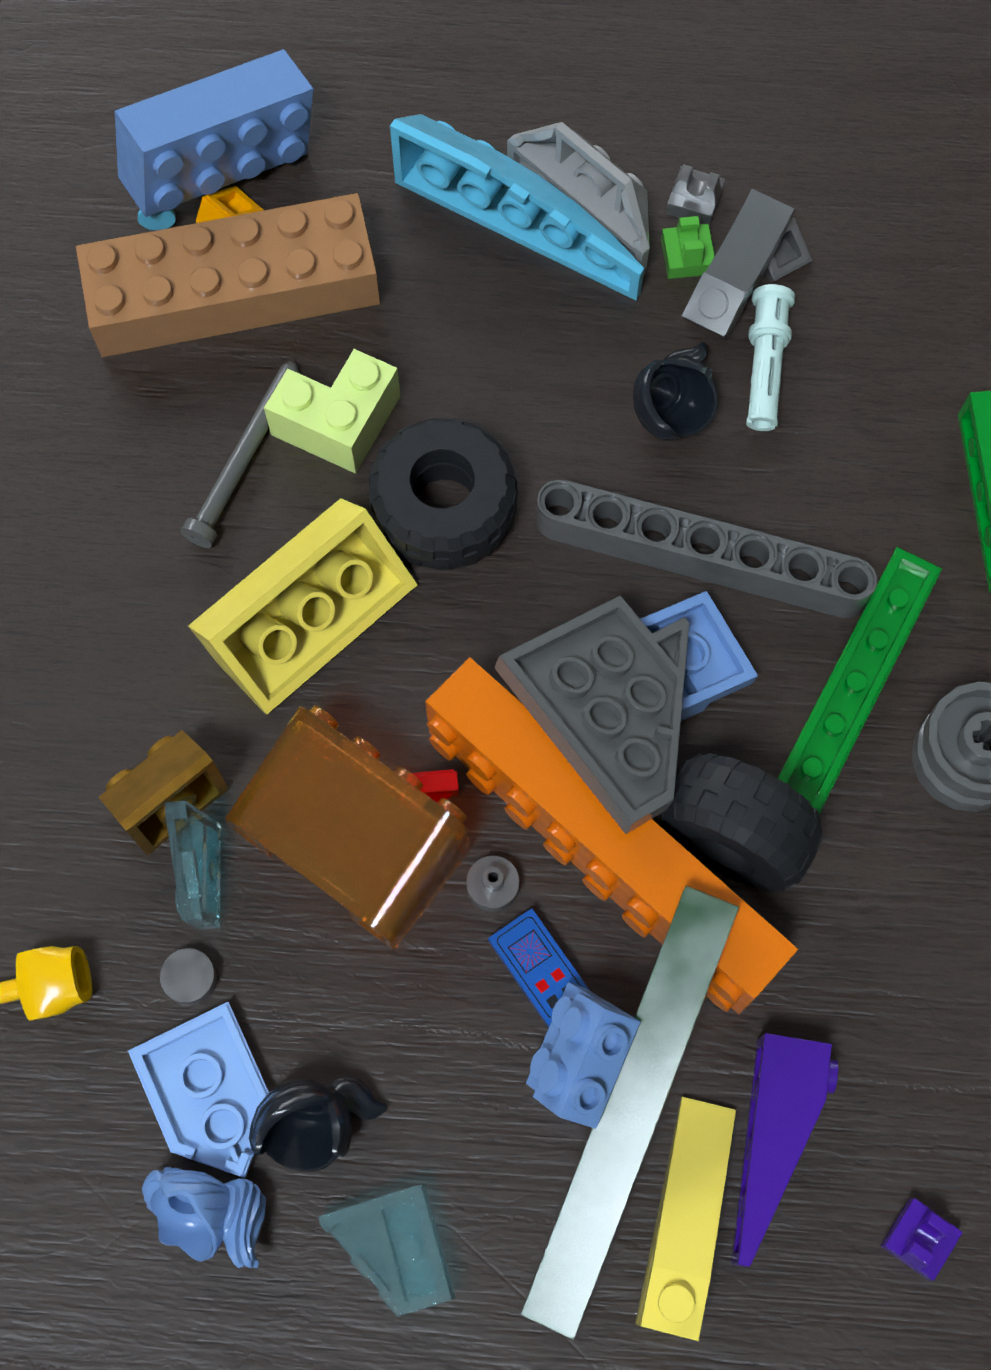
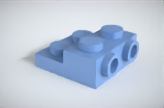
M707 591L640 619L652 634L683 617L689 622L681 721L704 711L709 703L751 685L758 677Z
M568 982L562 997L553 1008L552 1022L541 1048L535 1053L531 1061L530 1074L526 1084L535 1090L533 1097L558 1117L596 1129L638 1030L640 1021L588 989Z

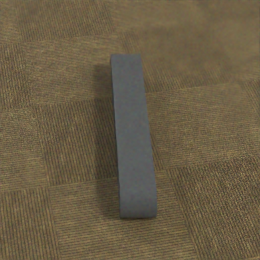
M567 480L550 481L542 486L538 493L536 513L538 530L551 540L841 618L854 617L862 612L877 585V575L874 568L868 562L857 557ZM561 505L568 508L570 512L559 516L550 513L547 509L551 506ZM601 518H610L618 525L610 529L602 528L595 521ZM650 530L658 531L666 539L659 542L651 541L643 533ZM697 543L706 544L713 549L714 553L709 555L700 554L692 548V545ZM744 556L755 557L762 563V567L751 568L746 566L740 558ZM801 569L810 576L811 580H797L791 575L789 570ZM849 582L854 584L860 594L854 595L844 592L839 583Z

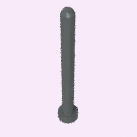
M287 361L281 365L195 519L187 518L180 532L190 542L204 548H211L217 537L213 527L269 428L264 407L287 368L298 373V366L295 363Z

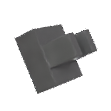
M688 165L681 166L667 203L666 214L678 218L698 216L699 224H709L710 227L725 179L721 178L719 174L712 172L707 174L693 170V167Z

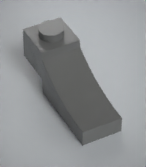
M751 189L720 249L707 270L703 272L682 317L728 340L749 298L752 299L753 291L758 287L796 212L795 208Z

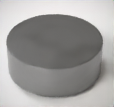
M191 948L181 949L172 953L165 960L160 971V983L164 992L172 1000L183 1005H195L207 999L213 992L217 981V973L212 961L201 951Z

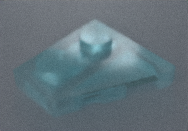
M187 801L165 802V814L176 882L175 903L182 921L200 930L220 928L221 824Z
M425 1184L413 1186L318 1217L320 1226L326 1233H331L351 1256V1263L364 1278L372 1281L379 1290V1296L397 1317L456 1298Z

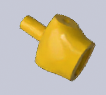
M49 946L17 953L16 978L0 982V1004L20 1000L26 1018L29 1021L63 1014L78 1004L88 1002L92 997V979L88 960L83 949L79 946L66 948Z

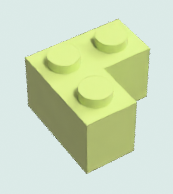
M353 349L331 388L287 368L264 407L271 435L356 474L400 398L398 368Z

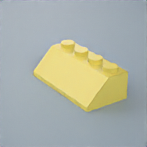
M340 498L195 619L188 627L219 666L265 714H269L414 589L417 583L368 511L363 507Z

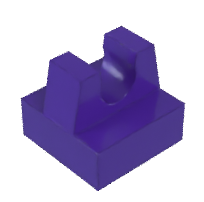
M910 1198L882 1242L881 1247L928 1281H934L963 1232L917 1199Z

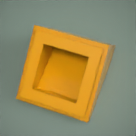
M233 186L203 196L196 223L264 210L237 186Z

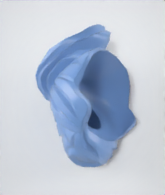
M165 1167L162 1171L153 1170L149 1173L143 1183L142 1194L147 1208L157 1217L158 1238L162 1244L180 1247L192 1259L202 1262L212 1258L224 1241L227 1253L237 1268L243 1266L258 1268L259 1260L254 1251L265 1220L266 1197L256 1184L244 1178L235 1179L223 1184L218 1179L203 1172L186 1171L171 1167Z

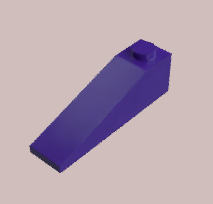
M768 1033L763 1034L757 1039L731 1265L751 1266L826 1102L827 1093L833 1094L835 1092L838 1079V1061L830 1059L832 1044Z

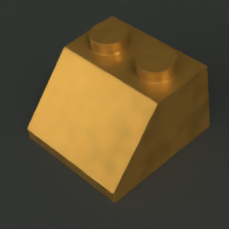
M183 730L174 737L169 735L158 740L149 749L148 757L132 770L125 769L117 773L107 783L106 791L98 797L147 856L229 790L214 761Z

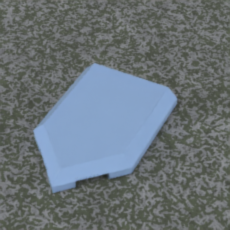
M226 1002L128 1050L170 1152L246 1178L254 1157L248 1139L251 1122L257 1106L269 1093V1090L229 1002Z

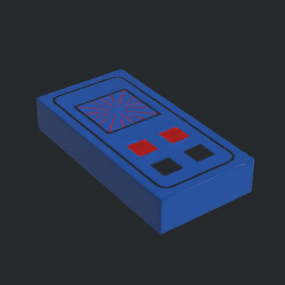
M532 908L488 938V942L548 1029L552 1022L553 1008L562 997L568 982L589 990Z

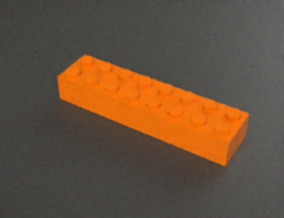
M471 657L425 701L428 719L427 726L429 733L432 735L429 738L431 745L447 760L451 761L454 757L460 760L469 769L466 773L467 777L480 791L486 795L494 791L508 805L504 809L516 824L525 830L532 826L546 839L543 846L558 862L567 865L571 861L583 872L585 876L582 878V881L594 895L603 901L610 897L625 911L622 914L623 920L640 936L645 938L650 933L663 945L682 893L687 885L740 906L706 995L723 1011L727 1012L732 1008L736 1013L740 1014L799 950L653 819L625 834L526 707Z

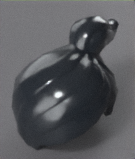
M702 342L692 348L674 351L663 360H654L638 374L633 387L634 410L642 427L655 438L664 441H674L689 437L704 430L713 420L717 411L718 395L711 378L712 370L707 365L702 364L707 356V345Z
M341 1075L332 1080L329 1086L312 1079H293L280 1084L267 1093L257 1106L248 1138L251 1150L255 1155L266 1153L275 1162L292 1170L301 1172L319 1171L331 1165L339 1156L344 1157L350 1150L352 1138L350 1113L363 1120H372L386 1112L387 1106L386 1103L375 1100L364 1082L353 1076Z

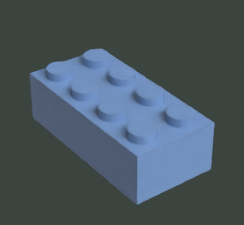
M283 49L115 110L118 178L144 216L148 217L161 211L172 210L179 204L204 194H213L220 188L240 180L254 178L261 172L283 163H292L308 152L313 87Z

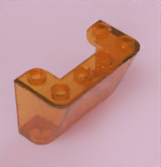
M314 705L309 711L299 707L226 816L225 821L229 828L270 858L272 854L276 855L348 909L354 922L394 951L470 852L469 831L463 824L467 816L447 799L441 798L437 803L421 792V789L424 787L423 784L406 769L398 767L393 771L378 760L381 756L379 751L363 738L355 736L351 741L337 731L338 722L322 708Z

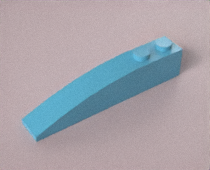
M422 114L393 120L390 125L396 184L637 301L641 294L644 267L612 233L570 197L538 174L495 150L489 143L482 140L476 141L463 135L443 121L436 122Z

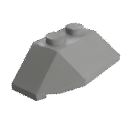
M563 122L514 134L507 140V156L538 174L578 203L612 233L644 267V275L646 274L650 248L648 194L642 182L635 175L624 172L610 160L608 154L601 147L592 145Z

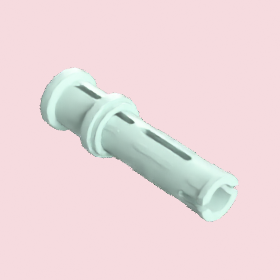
M776 284L760 286L752 294V303L756 306L755 321L750 326L748 337L754 346V357L746 425L757 431H770L775 429V426H778L777 414L783 348L787 347L792 338V331L788 326L789 309L795 303V294L790 288Z

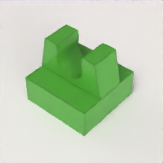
M698 216L679 218L677 227L662 229L661 243L668 279L702 276L715 257L709 224L699 225Z

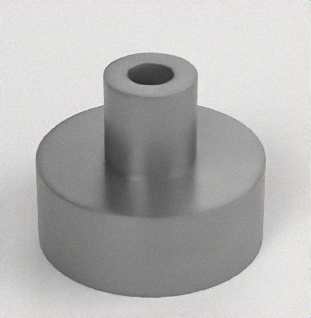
M486 856L476 861L468 872L466 880L467 892L473 904L478 908L488 912L502 911L508 908L517 898L519 875L514 865L507 859L499 856ZM490 879H496L497 881H496V882H490L489 880H490Z

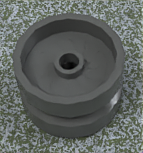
M978 681L953 689L939 700L932 712L924 719L913 739L912 764L918 781L934 799L955 810L979 812L991 808V683Z

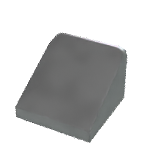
M792 218L765 271L766 276L771 282L813 261L795 218Z

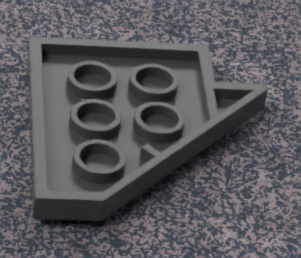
M618 596L500 655L494 668L623 832L627 834L666 811L674 800L689 622L683 617L652 634L624 599Z

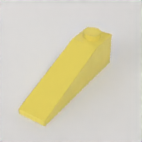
M681 1097L635 1324L641 1327L699 1341L711 1278L736 1114L735 1109Z

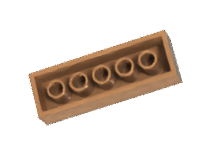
M358 193L76 246L88 325L101 357L380 304L377 275Z

